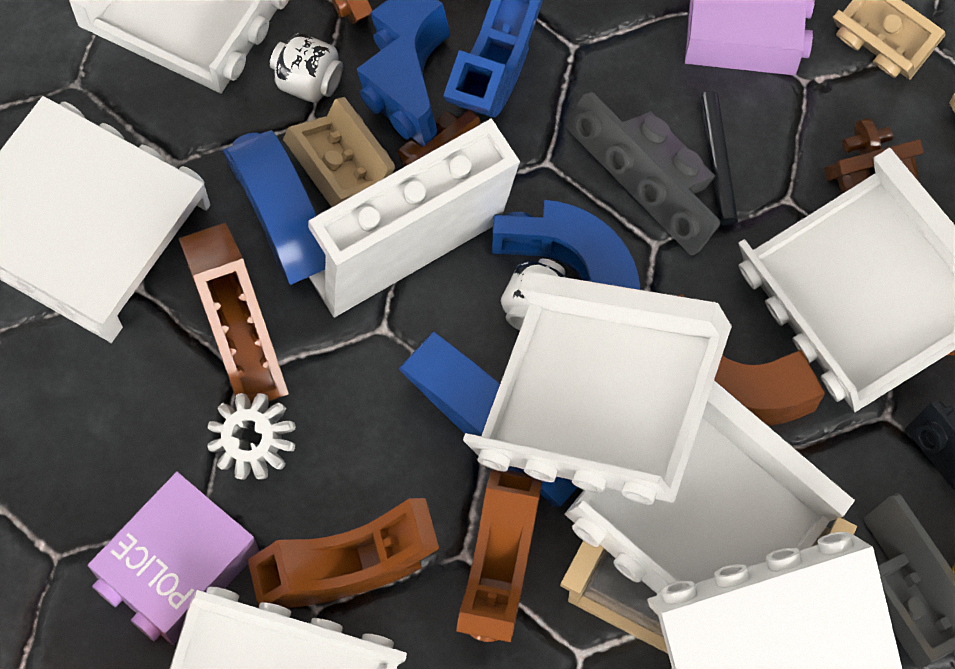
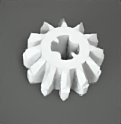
M240 393L236 395L235 399L237 411L224 403L218 407L220 414L226 419L224 424L215 421L209 422L208 429L221 433V439L208 443V450L211 452L226 450L219 459L217 466L222 470H227L236 463L235 477L237 479L245 480L250 473L251 467L257 479H266L268 477L266 461L274 468L281 470L286 464L277 454V451L279 449L294 451L295 443L282 440V434L295 430V423L292 421L277 423L284 415L286 407L281 403H276L268 409L269 401L267 395L258 393L251 406L247 395ZM255 423V431L262 434V440L260 444L251 443L252 450L248 451L249 442L242 439V433L244 429L253 430L251 424Z

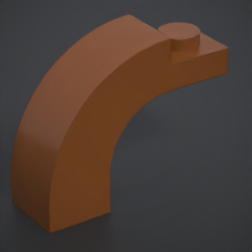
M802 350L773 362L760 365L741 364L722 355L714 379L767 426L786 423L816 411L825 395Z
M491 470L485 492L472 567L459 612L456 632L470 634L473 638L484 642H494L497 640L511 642L543 481L533 478L526 473L510 470L505 472Z
M409 498L374 521L348 532L316 539L277 540L249 558L248 564L258 607L260 603L265 602L285 608H295L356 595L399 580L421 569L420 560L437 551L439 545L426 498Z

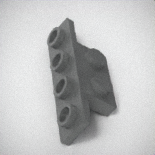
M593 92L584 94L566 122V128L690 255L699 253L720 225V220L694 194L705 190L715 175L703 164L700 156L688 149L670 131L667 123L656 117L651 111L622 122Z
M896 493L889 496L866 515L864 522L890 559L878 565V570L893 632L916 667L923 669L950 653H953L955 656V573L903 497Z

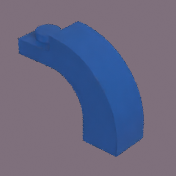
M491 0L473 49L470 53L461 50L458 52L443 95L447 103L494 118L500 114L522 70L529 51L528 43L543 0Z
M270 130L261 134L248 133L237 138L232 146L222 149L229 168L244 188L257 214L276 264L291 285L325 270L326 255L308 228V221L316 217L315 211L294 166L274 132Z
M544 200L543 218L532 217L525 212L494 215L492 254L549 257L569 266L583 281L640 290L638 271L628 248L613 229L593 214L570 204Z

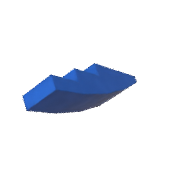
M432 332L398 369L464 434L482 436L500 384L442 337ZM508 467L510 471L525 473L524 469ZM556 476L554 482H542L540 494L553 507H560L575 491L577 486L570 479Z

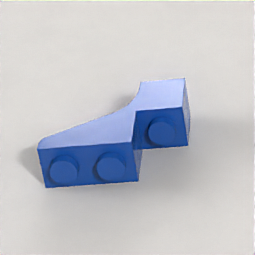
M387 0L371 12L376 30L373 37L381 51L357 68L363 88L360 91V96L365 105L374 114L381 112L389 118L395 130L403 138L409 139L412 137L423 147L438 135L423 78V70L433 50L451 36L443 3L439 0Z

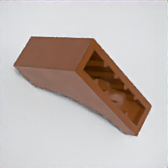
M226 222L179 238L235 397L240 393L246 394L252 406L254 398L258 393L267 395L268 401L288 395L289 393L244 260Z

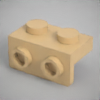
M852 0L843 12L838 10L833 16V20L839 28L836 35L856 51L863 45L874 53L876 58L873 60V63L893 78H896L901 73L910 80L946 36L943 29L902 0Z
M345 97L334 100L327 116L289 127L283 139L331 207L386 178L395 169V165L387 151L381 147L364 124L361 116L356 113Z

